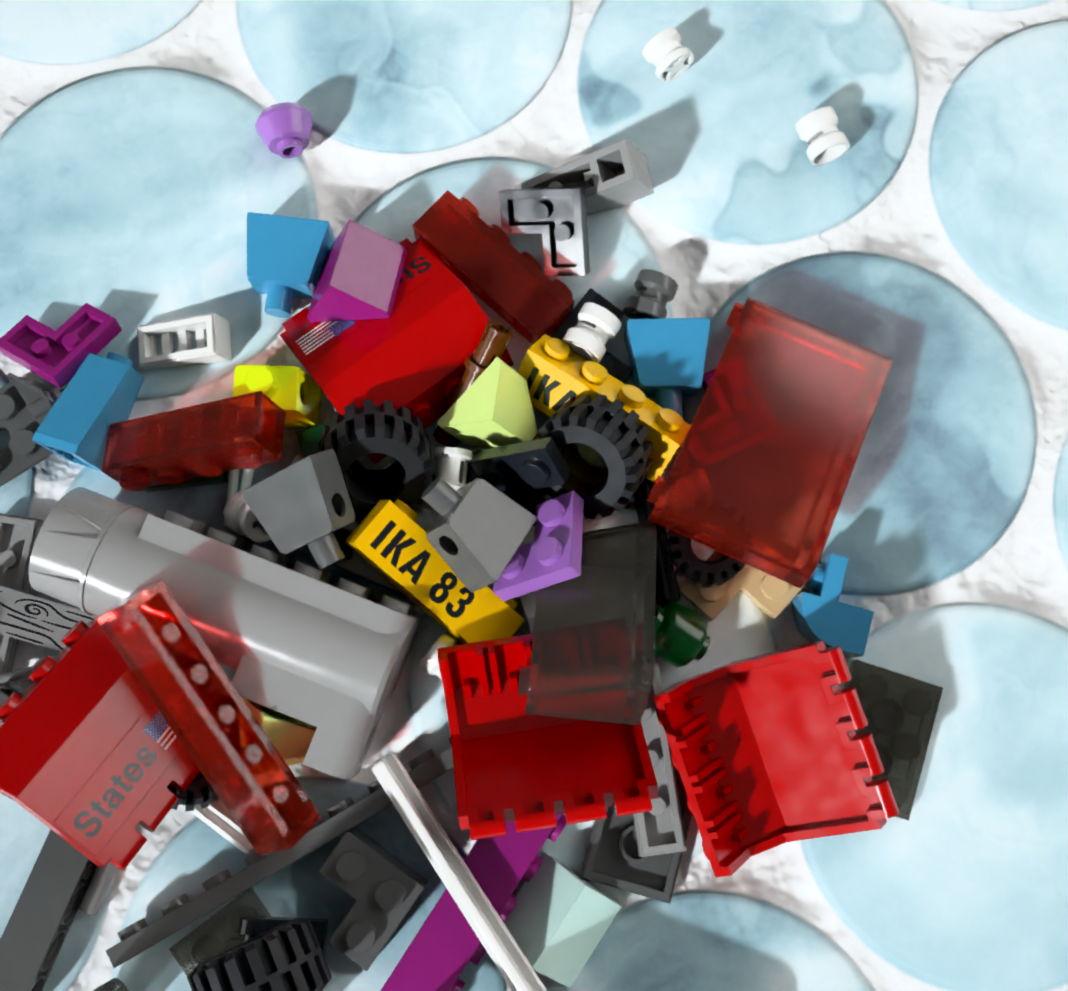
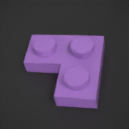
M574 490L536 504L537 520L535 521L534 541L519 546L497 582L494 583L493 593L501 600L507 601L581 576L584 499Z

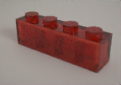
M447 190L412 225L415 239H420L468 289L532 345L544 334L551 337L573 310L574 300L572 299L573 294L570 289L560 280L554 279L552 281L540 271V264L531 254L526 251L520 253L510 245L509 237L500 227L495 224L487 225L479 218V212L476 207L466 198L461 197L458 199Z
M262 391L113 423L109 427L101 472L119 482V485L126 490L143 491L150 486L165 483L179 484L185 479L200 476L214 477L221 475L225 471L240 468L255 469L260 467L261 464L281 461L286 412Z

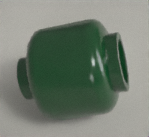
M674 600L667 601L662 605L655 604L651 607L640 628V635L644 637L645 649L650 654L675 667L686 666L694 659L700 660L710 645V637L707 636L708 626L706 618Z

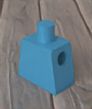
M254 212L247 213V277L255 292L267 294L265 313L274 317L287 318L290 317L293 297L313 298L326 255L335 241L329 221Z
M710 318L627 319L624 342L629 366L633 369V385L639 388L647 398H656V404L662 408L674 410L681 417H683L682 397L697 396L702 386Z

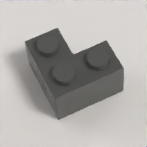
M356 827L349 829L318 871L357 900L328 942L367 971L428 883L427 879Z

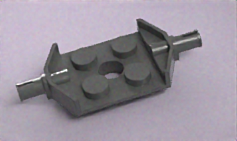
M12 373L7 374L11 382L0 388V431L8 430L10 441L4 449L0 450V487L54 454L32 441V438L71 379L62 388L56 387L51 391H43Z

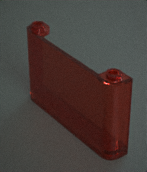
M748 296L744 304L738 301L735 302L725 324L733 328L730 338L667 479L658 475L647 501L655 505L648 520L801 588L809 580L821 558L893 360Z

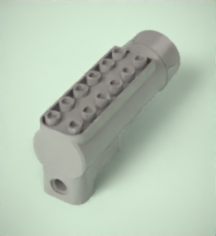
M84 487L72 489L57 502L44 521L30 556L28 575L30 585L34 590L76 606L85 614L102 616L110 621L236 670L228 692L317 727L302 763L303 765L342 779H352L360 772L381 716L393 695L413 644L416 628L421 618L413 614L415 605L386 595L383 596L382 601L371 597L373 588L349 579L340 578L338 584L329 581L332 572L325 569L319 570L317 566L309 563L305 564L296 561L295 566L288 565L289 555L253 544L250 550L246 548L248 539L210 527L207 533L205 532L207 523L184 514L167 510L164 517L157 516L143 510L138 505L125 504Z

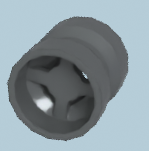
M650 269L641 270L634 282L636 292L627 299L623 309L624 314L630 319L666 318V303L674 299L678 290V284L671 277L661 272Z

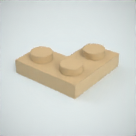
M752 538L749 541V546H752L751 554L746 559L747 563L732 579L722 585L717 586L715 584L711 587H702V584L699 583L692 585L686 582L679 592L682 597L710 622L717 617L739 591L743 592L769 617L775 619L805 585ZM725 541L720 544L706 561H715L723 556Z

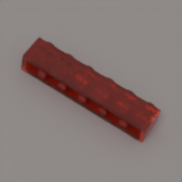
M159 579L131 593L95 619L258 855L293 848L321 819L322 815L163 580Z

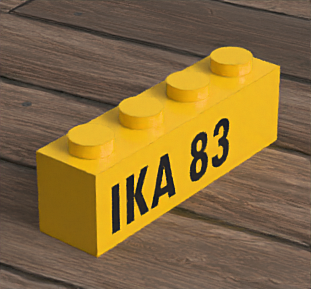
M546 334L527 350L517 370L527 380L532 406L549 417H552L570 399L575 401L580 395L589 394L591 400L597 394L606 395L607 402L613 403L617 399L625 403L622 409L630 413L634 410L640 416L636 420L638 425H646L650 432L645 441L653 442L654 451L649 456L653 459L646 478L655 484L693 427L683 421V418L674 410L662 408L648 399L639 388L624 384L608 374V371L601 364L586 360L573 352L564 341L558 338H551Z
M399 499L394 503L391 500H379L344 541L345 544L462 645L512 637L525 621L514 610L518 606L514 599L503 601L488 586L473 593L470 592L428 542L426 531L415 522L418 518L417 513Z

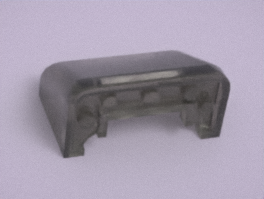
M634 523L583 532L581 576L537 590L530 667L520 666L517 695L526 696L525 714L640 725L651 692L654 675L656 525Z

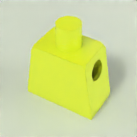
M269 365L235 366L232 411L237 426L304 428L319 426L321 389L312 377L300 367ZM300 394H303V402H301Z

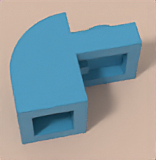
M831 553L820 559V563L815 562L811 568L807 586L813 589L812 594L801 592L793 598V619L799 632L809 643L823 640L826 649L841 646L844 657L851 659L864 656L874 612L838 602L849 558Z

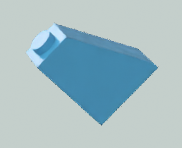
M108 352L106 358L89 353L35 431L32 441L66 461L107 473L144 378L132 367L133 362L128 358Z

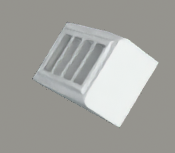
M216 313L137 326L139 367L142 369L212 364L232 360L230 322ZM194 332L196 338V349H192L191 333ZM174 334L178 336V352H175ZM157 335H161V340H162V354H161V355H157V345H156V336H157Z

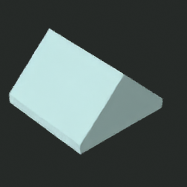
M544 852L541 856L544 859L529 883L524 882L515 896L518 901L504 924L534 971L570 988L622 906Z

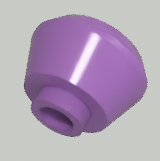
M284 102L271 105L263 110L256 121L255 128L272 153L282 158H294L301 155L303 150L309 145L313 120L311 114L300 105Z

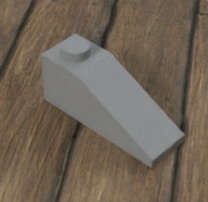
M626 138L514 186L515 189L585 186L587 214L616 209L654 194L646 155Z

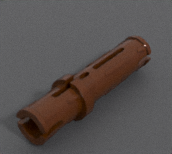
M490 320L487 322L474 352L467 355L464 362L466 367L463 372L464 374L445 409V413L496 357L501 359L514 335L510 328L496 321ZM439 425L433 433L435 440L446 447H458L460 443L459 439L443 430Z

